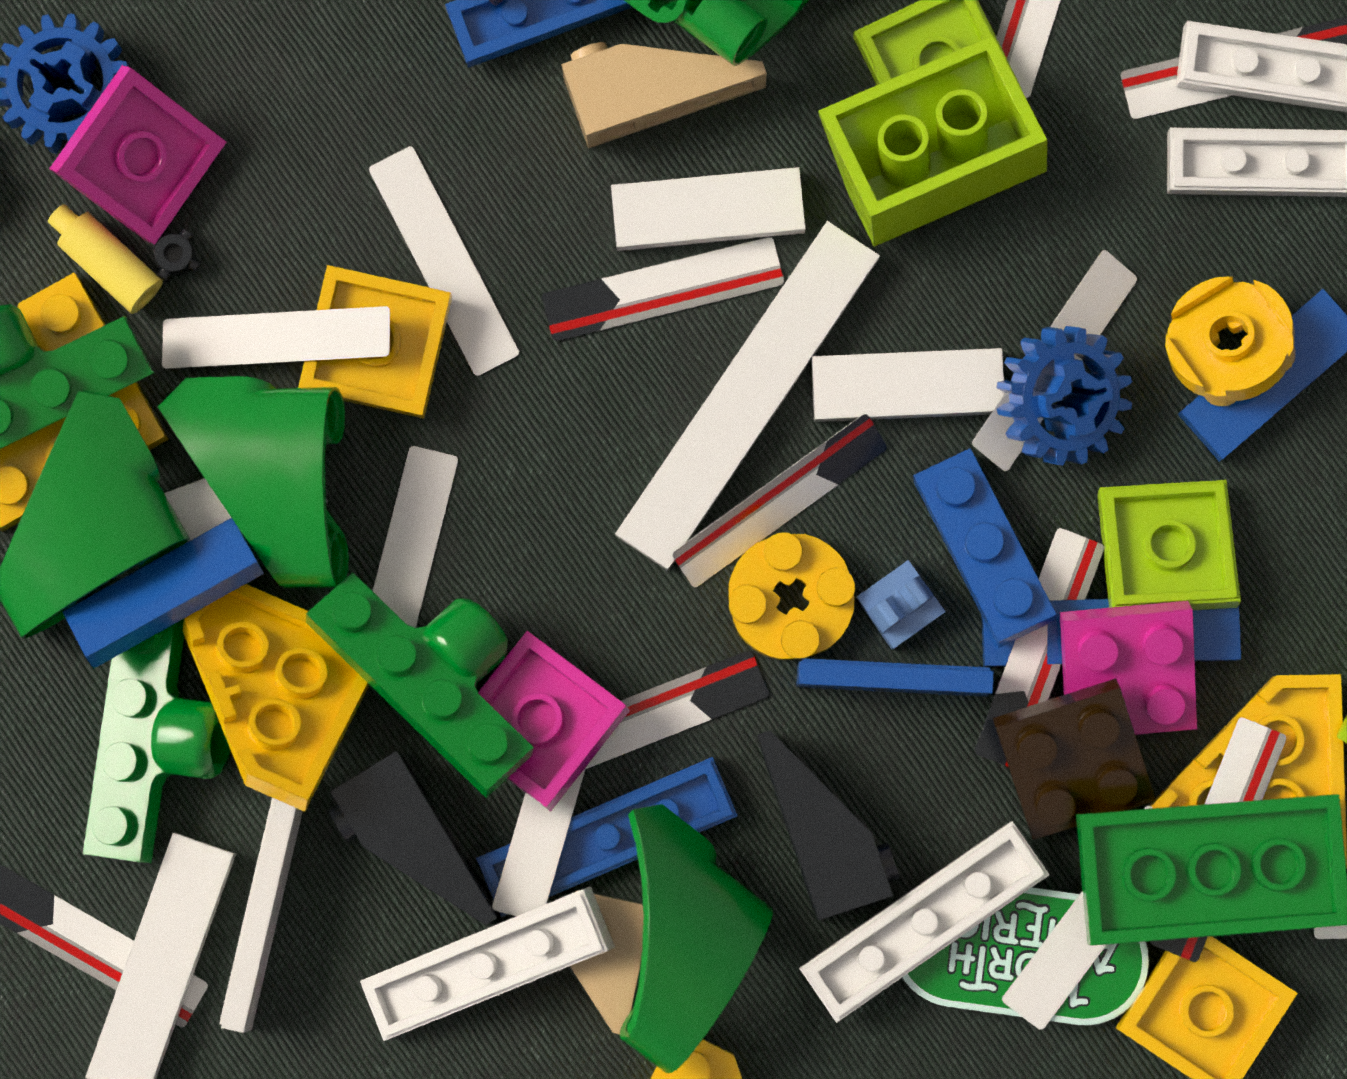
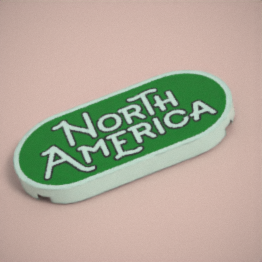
M1031 887L902 978L918 995L938 1005L1022 1017L1002 1001V997L1080 894ZM1146 941L1107 944L1050 1021L1074 1025H1095L1109 1021L1126 1011L1140 994L1147 978L1149 958Z

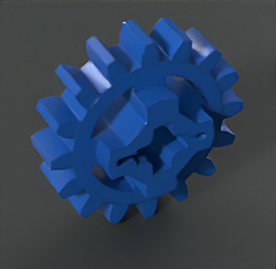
M48 14L43 15L41 20L42 31L34 34L31 29L23 24L18 29L24 42L19 47L8 43H3L1 47L11 61L9 66H0V81L6 84V87L0 88V106H12L2 118L11 129L25 124L21 137L30 145L35 144L44 135L45 147L51 153H58L62 140H70L122 65L130 67L126 61H113L123 51L114 38L101 43L104 30L96 22H92L82 32L80 21L75 14H68L63 27L57 28ZM64 45L61 50L41 54L52 47ZM96 59H98L103 73L101 92L93 86L91 75L96 69L94 64ZM44 73L54 79L59 77L60 79L67 80L71 77L82 94L72 89L68 91L61 87L55 90L44 76ZM25 76L32 80L34 93L29 99L31 103L30 108L27 107L23 95ZM85 113V115L76 120L62 122L66 116Z
M1065 326L1064 330L1045 327L1042 328L1041 341L1032 338L1022 339L1020 343L1025 356L1023 359L1006 358L1004 363L1014 372L1011 381L997 382L996 387L1002 392L1009 393V402L997 408L998 415L1014 419V423L1005 433L1008 439L1024 441L1022 453L1037 458L1043 456V462L1062 466L1066 460L1078 464L1087 463L1088 450L1105 453L1109 450L1104 434L1107 431L1122 434L1124 427L1115 419L1117 411L1129 410L1132 407V402L1120 398V389L1132 383L1131 376L1116 374L1115 368L1124 358L1121 352L1105 350L1107 344L1106 337L1103 335L1086 334V329ZM1074 355L1078 356L1082 360L1075 359ZM1083 361L1089 367L1091 373L1085 372ZM1037 418H1043L1045 420L1046 430L1053 431L1055 433V437L1050 435L1040 425Z

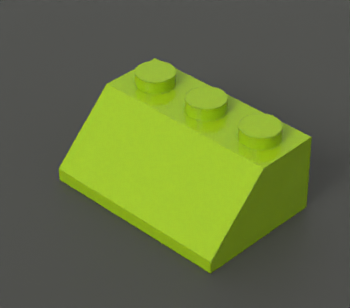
M993 35L819 110V117L847 193L874 247L1047 172V138Z

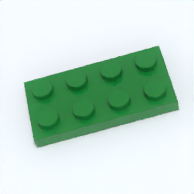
M1339 794L1076 814L1087 944L1090 946L1347 925V873Z

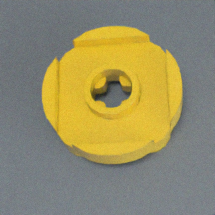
M1233 277L1209 279L1187 291L1178 300L1171 313L1172 321L1168 327L1165 343L1170 365L1177 378L1185 387L1195 394L1204 396L1210 404L1229 406L1236 401L1251 399L1266 392L1284 376L1285 372L1292 367L1295 361V330L1290 310L1283 298L1267 284L1253 280L1254 285L1246 282H1234ZM1228 328L1233 334L1244 330L1248 335L1241 340L1242 346L1235 350H1221L1216 347L1220 343L1218 332Z
M777 533L754 544L737 562L729 581V611L738 634L755 651L776 660L806 659L828 650L845 632L854 611L855 583L843 558L824 541L806 534ZM795 580H798L806 586L802 596L809 601V605L804 611L793 607L787 614H784L776 608L780 597L773 592L774 588L780 582L790 586Z

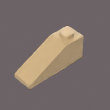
M605 42L593 43L574 51L571 54L572 61L562 64L564 81L588 148L764 89L767 76L762 61L745 60L741 64L733 66L721 56L619 44L608 48Z

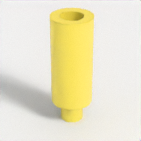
M62 204L50 215L48 223L61 234L57 245L131 314L141 310L159 291L163 280L92 214L86 212L78 216L66 204Z

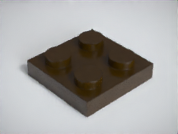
M1116 678L993 718L1033 840L1076 827V814L1125 811L1156 801L1122 691Z

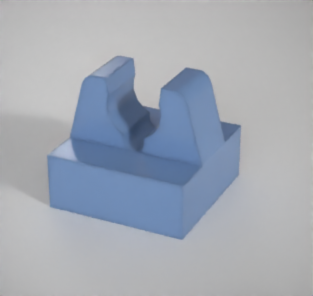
M909 560L855 598L892 650L945 613L943 607Z

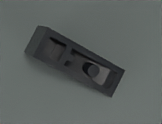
M770 730L758 734V743L816 919L821 920L893 896L889 882L899 880V874L888 843L876 846L873 834Z
M399 751L392 753L330 791L337 802L336 806L329 809L330 815L348 843L358 838L365 849L485 925L500 918L403 753Z

